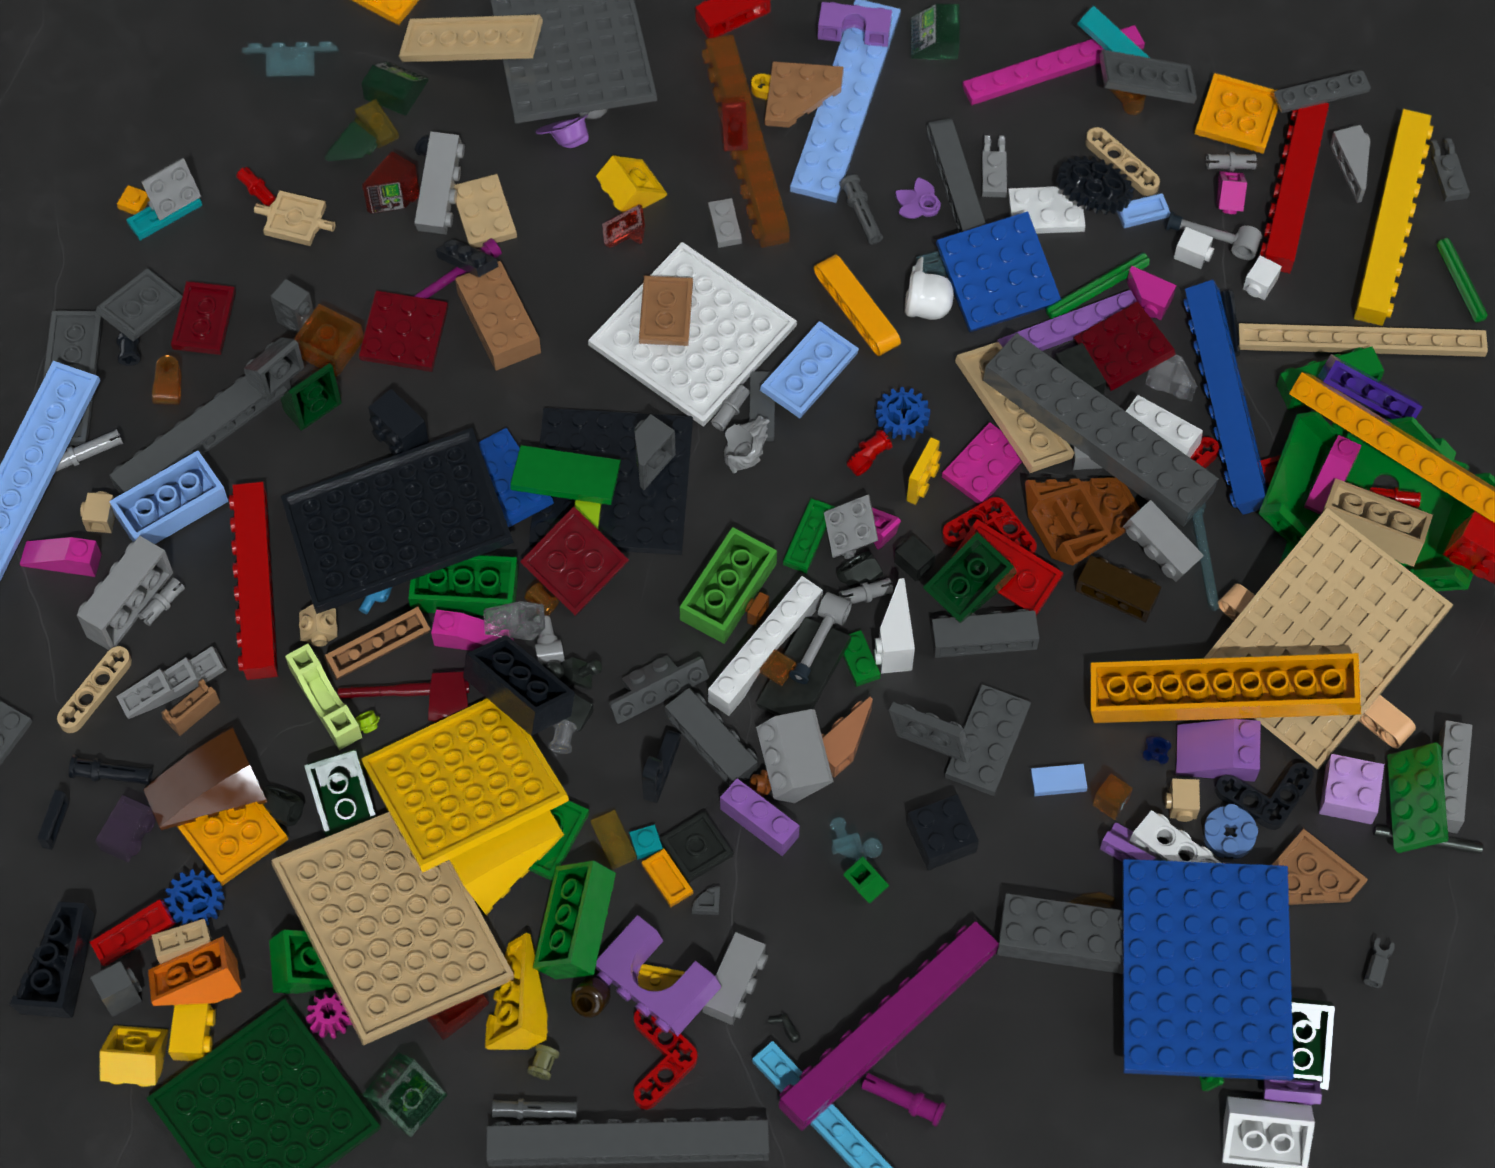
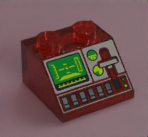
M393 151L362 184L367 211L371 214L405 209L410 202H414L418 198L420 193L415 164Z

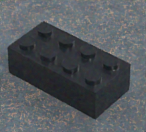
M507 635L466 653L463 678L529 735L533 736L571 717L575 692Z

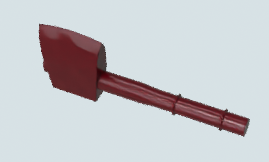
M463 672L432 673L431 682L338 688L339 698L352 699L359 697L382 698V696L430 695L428 721L436 722L468 708L467 694L470 693V685L463 678Z

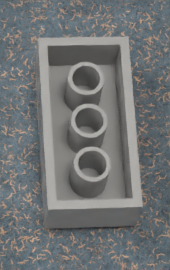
M140 535L135 542H131L128 545L121 560L112 565L109 575L104 581L97 584L94 594L78 610L77 617L87 638L107 650L118 645L139 618L138 614L153 600L152 596L160 591L173 574L164 549Z

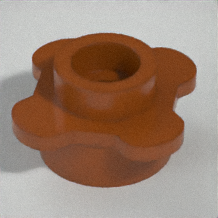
M762 770L761 774H753L750 779V788L763 798L771 791L766 770Z

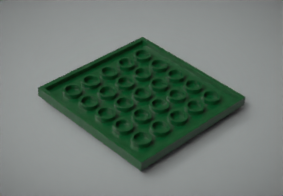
M285 999L146 1098L196 1168H329L381 1129L380 1125Z

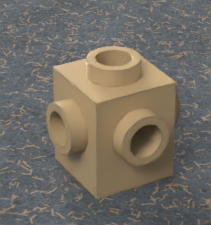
M312 604L299 612L301 641L321 647L337 637L338 627L335 608L317 614Z

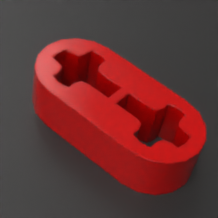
M1211 437L1202 438L1201 444L1190 458L1192 460L1196 459L1195 462L1206 468L1218 456V442ZM1203 446L1205 448L1212 447V452L1206 451L1203 455H1201L1203 452Z

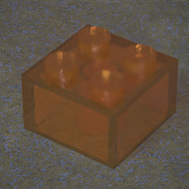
M318 304L294 340L298 342L303 360L319 368H323L330 363L333 366L335 376L338 377L362 344L364 336L361 324Z

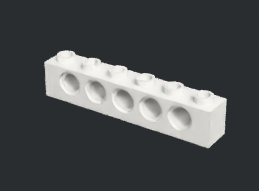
M1152 810L1135 829L1129 840L1130 844L1154 856L1157 861L1221 863L1213 857L1209 849L1198 846L1185 831L1177 830L1164 815L1156 814ZM1164 837L1168 840L1169 844H1161L1157 838ZM1179 854H1187L1191 860L1184 861L1179 857Z

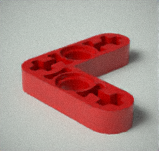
M999 497L986 500L948 522L943 528V542L947 546L958 547L972 527L969 525L968 520L972 517H977L981 522L989 527H993L994 530L1020 546L1022 544L1024 547L1029 546V552L1034 555L1036 553L1037 544L1034 538L1009 505ZM992 507H994L995 509L1001 508V509H1000V513L998 514L996 511H993L992 513H990V512H991V508H992ZM1007 524H1012L1017 528V532L1008 534L1003 530V527ZM959 531L958 538L954 535L949 537V532L957 533Z
M637 1009L634 1014L636 1029L665 1056L634 1089L636 1105L641 1109L647 1110L655 1107L695 1067L698 1054L695 1047L681 1034L676 1036L670 1030L668 1032L674 1037L672 1043L669 1045L659 1043L658 1036L664 1031L655 1024L657 1019L651 1015V1022L656 1027L653 1035H651L650 1033L653 1032L652 1027L648 1023L641 1024L640 1016L643 1014ZM678 1042H681L679 1050L682 1053H691L690 1062L687 1060L680 1061V1054L675 1050ZM670 1070L674 1074V1078L669 1083H662L658 1079L660 1071ZM653 1080L657 1087L651 1092L652 1100L644 1099L642 1101L640 1092H649L653 1088V1083L650 1082Z

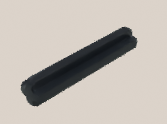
M1232 290L1221 291V298L1235 356L1237 357L1240 355L1234 292Z

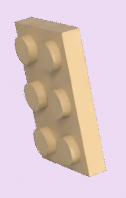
M497 174L455 185L454 189L457 190L455 204L469 246L475 249L480 248L490 238L496 243L517 238V232Z

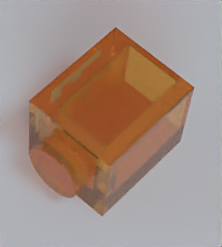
M1110 774L1097 791L1093 806L1115 820L1130 800L1133 788L1113 774Z

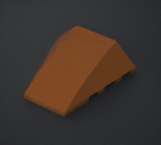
M1091 478L1090 481L1070 479L1069 482H1057L1056 479H1047L1045 482H1036L1035 480H1026L1025 482L1028 518L1051 558L1072 566L1126 533V529L1123 526L1140 510L1127 485L1117 478Z

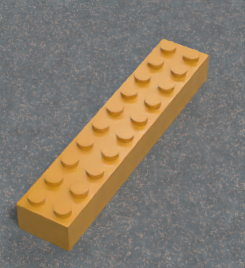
M1359 653L1091 663V714L1094 723L1361 715Z

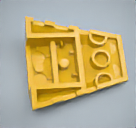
M551 810L450 859V862L466 890L487 915L493 909L492 906L511 891L510 888L520 877L523 878L529 872V868L537 860H540L562 838L564 833Z

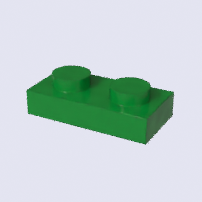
M862 631L848 634L852 640L843 658L855 686L857 687L880 679L881 674Z

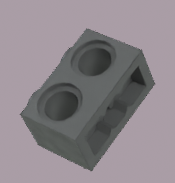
M285 279L271 295L278 323L301 336L306 329L309 330L313 326L316 319L310 293Z

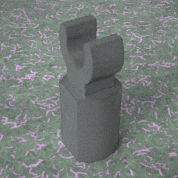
M1377 938L1373 943L1372 951L1374 955L1370 958L1364 978V983L1374 988L1382 987L1389 964L1387 958L1391 956L1395 948L1394 943L1391 942L1388 950H1382L1379 947L1380 938Z

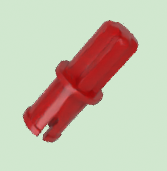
M249 167L241 168L238 171L237 178L248 188L250 195H255L264 205L271 206L276 197L265 187L264 180L256 177Z
M1375 487L1369 490L1411 507L1419 508L1420 492L1401 491L1397 487L1394 490Z

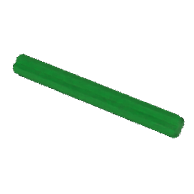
M1145 253L1135 256L1046 308V314L1050 319L1069 312L1128 278L1131 266L1140 270L1149 266V257Z

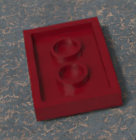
M186 281L172 337V349L221 355L236 294L235 287Z

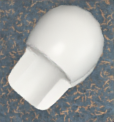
M920 257L912 268L909 289L905 298V314L908 317L917 316L929 320L940 319L947 315L952 307L953 287L951 282L943 276L925 274L923 272V257Z

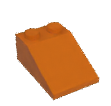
M223 936L148 970L150 996L153 1006L217 1003L242 992L238 960Z

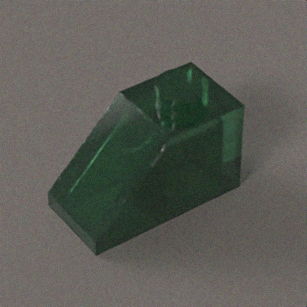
M355 117L325 153L324 158L327 161L363 158L366 153L370 155L378 146V143H376L378 135Z

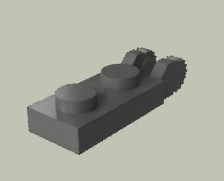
M1447 138L1444 140L1443 145L1446 155L1440 156L1438 142L1436 140L1430 141L1429 150L1431 152L1432 165L1444 201L1467 199L1470 191L1457 153H1455L1452 139Z

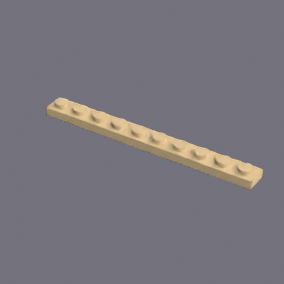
M1238 324L1240 350L1351 353L1354 349L1360 347L1365 349L1373 346L1376 354L1486 357L1488 353L1486 330Z

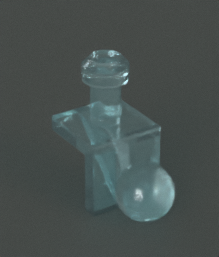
M837 817L831 821L830 827L832 830H835L838 838L832 840L833 854L840 853L858 861L862 856L865 859L867 857L876 858L882 853L883 846L878 839L869 838L862 845L858 832L850 835L847 834L845 828L847 824L844 818Z

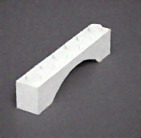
M801 576L709 687L708 702L730 716L745 698L753 682L776 650L800 627L805 617L810 619L819 608L823 590Z

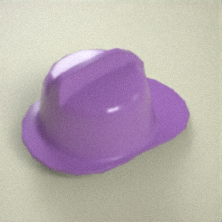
M589 114L543 126L537 129L535 133H551L557 143L566 148L579 146L589 140L585 118Z

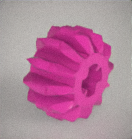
M325 991L323 994L324 999L321 1000L315 996L313 999L316 1005H308L307 1010L311 1014L306 1017V1020L312 1024L310 1029L313 1033L319 1031L320 1037L324 1039L328 1032H330L332 1039H335L336 1031L339 1030L342 1034H345L346 1029L344 1025H352L337 993L335 992L332 998H330L329 993ZM331 1011L335 1013L334 1017L330 1015ZM328 1013L330 1019H326L325 1014Z

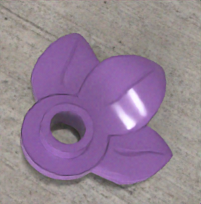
M917 178L914 190H897V201L903 206L899 210V214L909 219H915L922 215L926 217L936 215L940 211L941 204L934 195V187L928 181Z

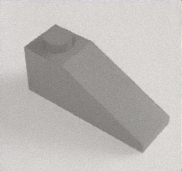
M1361 125L1335 131L1330 147L1356 202L1359 203L1362 202L1366 190L1370 138L1367 133H1364Z

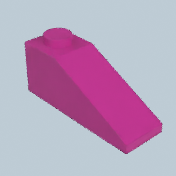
M1338 435L1304 508L1320 515L1322 514L1335 478L1346 481L1362 445Z
M67 537L26 541L20 566L96 577L102 554L97 542L94 540Z
M436 610L431 634L434 646L473 651L505 635L514 641L515 630L464 613Z

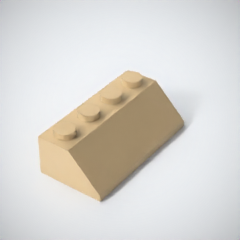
M1336 478L1322 511L1323 513L1326 508L1330 509L1393 559L1413 567L1424 545L1433 516L1427 512Z

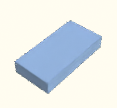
M1163 193L1132 200L1122 212L1117 210L1123 228L1170 217V210Z
M1084 764L1031 768L1030 773L1034 796L1087 792Z

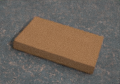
M644 276L639 344L689 346L693 278Z

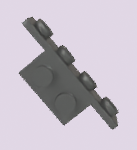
M1361 70L1274 92V98L1280 111L1284 113L1367 93L1370 91L1371 86L1364 71Z
M666 655L621 678L629 692L609 702L617 724L707 680L709 675L705 663L701 657H697L677 667Z

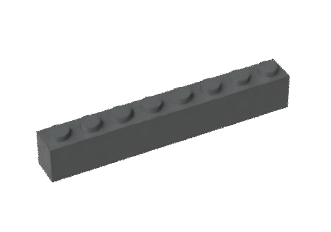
M246 376L238 378L232 386L216 394L214 399L206 405L198 407L191 416L179 421L165 435L158 436L150 446L138 451L125 464L117 466L109 475L114 488L120 494H123L196 451H199L201 455L205 454L284 396L287 391L292 389L290 381L270 398L266 399L247 381Z

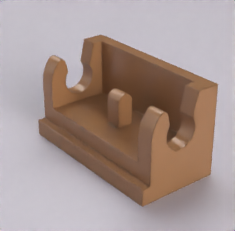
M204 679L198 681L199 687L169 712L167 709L161 712L163 720L179 736L220 703L216 691L212 687L208 688Z

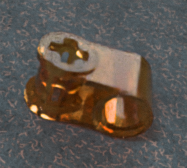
M163 356L156 363L155 381L152 389L153 404H180L182 374L178 361L173 356Z

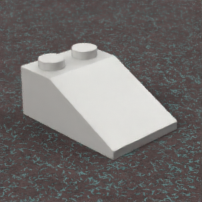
M904 578L898 580L880 627L879 638H875L874 660L876 665L880 664L881 674L912 671L915 646Z

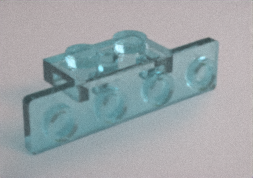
M296 42L295 47H286V43H272V47H262V43H249L248 48H242V53L246 55L266 54L267 77L315 76L314 53H339V47L333 46V42H319V46H310L309 42Z

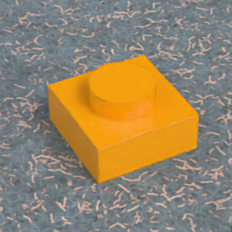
M128 185L117 202L118 209L135 215L144 210L150 200L146 191Z

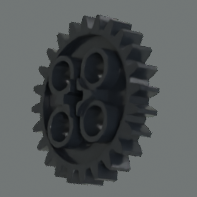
M1085 155L1082 160L1078 156H1075L1074 160L1068 158L1067 162L1063 161L1057 173L1056 182L1059 183L1058 189L1063 190L1062 195L1070 196L1068 201H1076L1077 207L1083 205L1086 211L1091 208L1096 214L1099 210L1107 215L1108 211L1116 214L1117 210L1122 212L1124 208L1128 207L1134 195V187L1131 186L1132 181L1126 180L1127 174H1120L1121 169H1114L1113 163L1106 165L1104 159L1098 162L1094 156L1092 160H1089Z

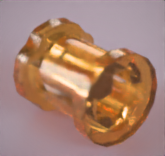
M541 583L533 585L524 597L527 602H532L540 610L541 616H547L552 613L559 603L556 597H551L544 590V586Z

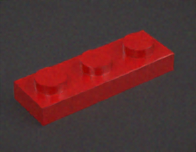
M159 899L95 938L90 944L102 966H107L150 940L152 935L163 932L173 926L175 922L163 900Z

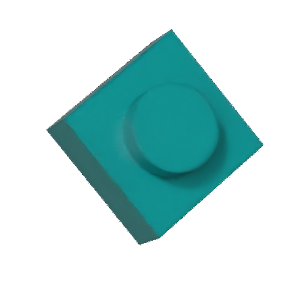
M655 824L629 832L637 860L652 856L663 849Z

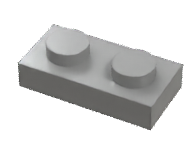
M732 198L708 202L718 248L742 244Z

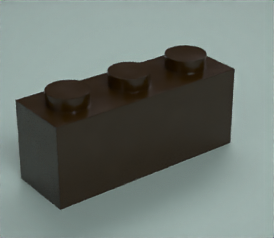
M1094 556L1089 557L1076 586V592L1145 623L1158 600L1161 586L1157 585L1153 580L1143 579L1134 575L1126 568H1118L1110 564L1106 559Z

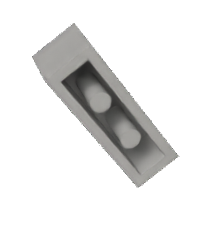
M1151 500L1123 526L1126 529L1127 535L1132 540L1137 541L1144 548L1145 554L1150 559L1155 560L1162 567L1163 573L1175 582L1204 556Z
M735 932L715 976L721 988L702 1008L703 1013L733 1025L736 1017L741 1019L746 1008V1003L743 1001L747 993H753L757 984V979L754 977L758 969H764L768 959V955L765 954V944Z

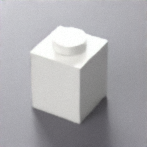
M1186 227L1177 244L1174 259L1201 269L1204 262H1209L1213 255L1214 248L1211 247L1213 237Z
M1260 255L1246 277L1243 290L1253 297L1265 300L1278 280L1282 266Z

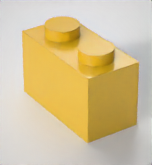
M210 1003L174 1005L168 1050L173 1060L199 1061L212 1051L213 1039L212 1036H209L210 1026L215 1025L216 1011Z

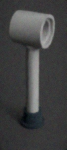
M1173 211L1167 225L1168 231L1170 229L1177 231L1180 229L1185 230L1188 227L1214 239L1233 244L1232 253L1243 260H1251L1255 257L1262 238L1261 232L1252 226L1240 227L1235 235L1183 220V217L1175 215Z
M830 592L825 594L818 610V616L824 619L801 663H797L794 670L789 672L791 679L800 684L808 683V675L811 672L810 666L832 624L843 625L846 622L851 611L852 601Z

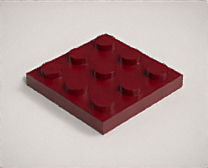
M375 291L359 353L360 360L433 372L449 307L448 302Z
M1138 301L1074 336L1076 345L1083 343L1110 391L1176 355L1173 346Z
M573 507L520 562L577 616L630 560Z

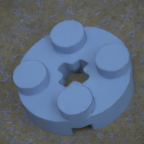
M1234 804L1219 807L1212 811L1207 817L1203 829V838L1207 848L1213 854L1222 858L1233 857V859H1239L1244 857L1252 850L1258 835V828L1252 816ZM1229 827L1235 829L1236 837H1233L1231 835L1226 837L1224 835V833L1226 832L1225 828Z

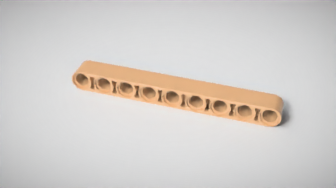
M1237 583L1218 601V606L1224 614L1235 621L1255 595ZM1379 695L1359 720L1360 723L1385 743L1397 749L1416 730L1413 721L1381 695Z

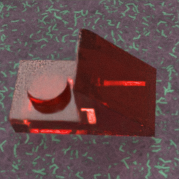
M639 204L602 224L604 244L612 248L629 238L638 244H642L645 231L642 205Z

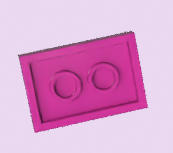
M989 422L943 471L942 478L979 505L989 499L1022 463V460L1003 432Z

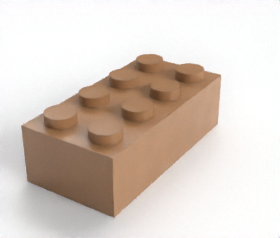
M501 261L497 262V268L480 277L468 273L455 278L457 294L495 371L541 353L539 336Z

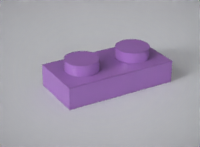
M1263 1080L1264 1099L1274 1102H1297L1301 1105L1321 1104L1322 1092L1320 1082Z

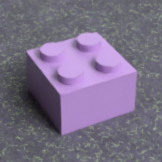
M1331 754L1325 768L1319 814L1372 824L1378 814L1384 764Z

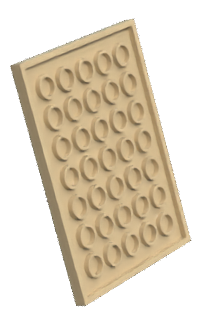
M389 812L272 859V866L363 1045L494 989L510 980H514V974L474 899L462 884L450 860L422 873Z

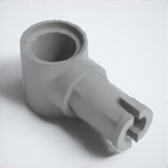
M549 616L538 617L536 625L539 639L537 644H535L538 662L546 666L552 661L559 663L565 661L561 639L558 640L557 636L554 635L551 618Z

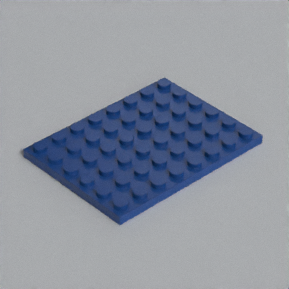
M1123 859V1073L1293 1080L1288 866Z

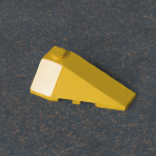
M525 933L509 942L505 959L514 974V980L501 985L500 989L494 993L493 1000L497 1001L494 1014L488 1015L486 1023L485 1048L489 1050H528L547 1040V1010L539 972L533 968L535 954L531 935Z

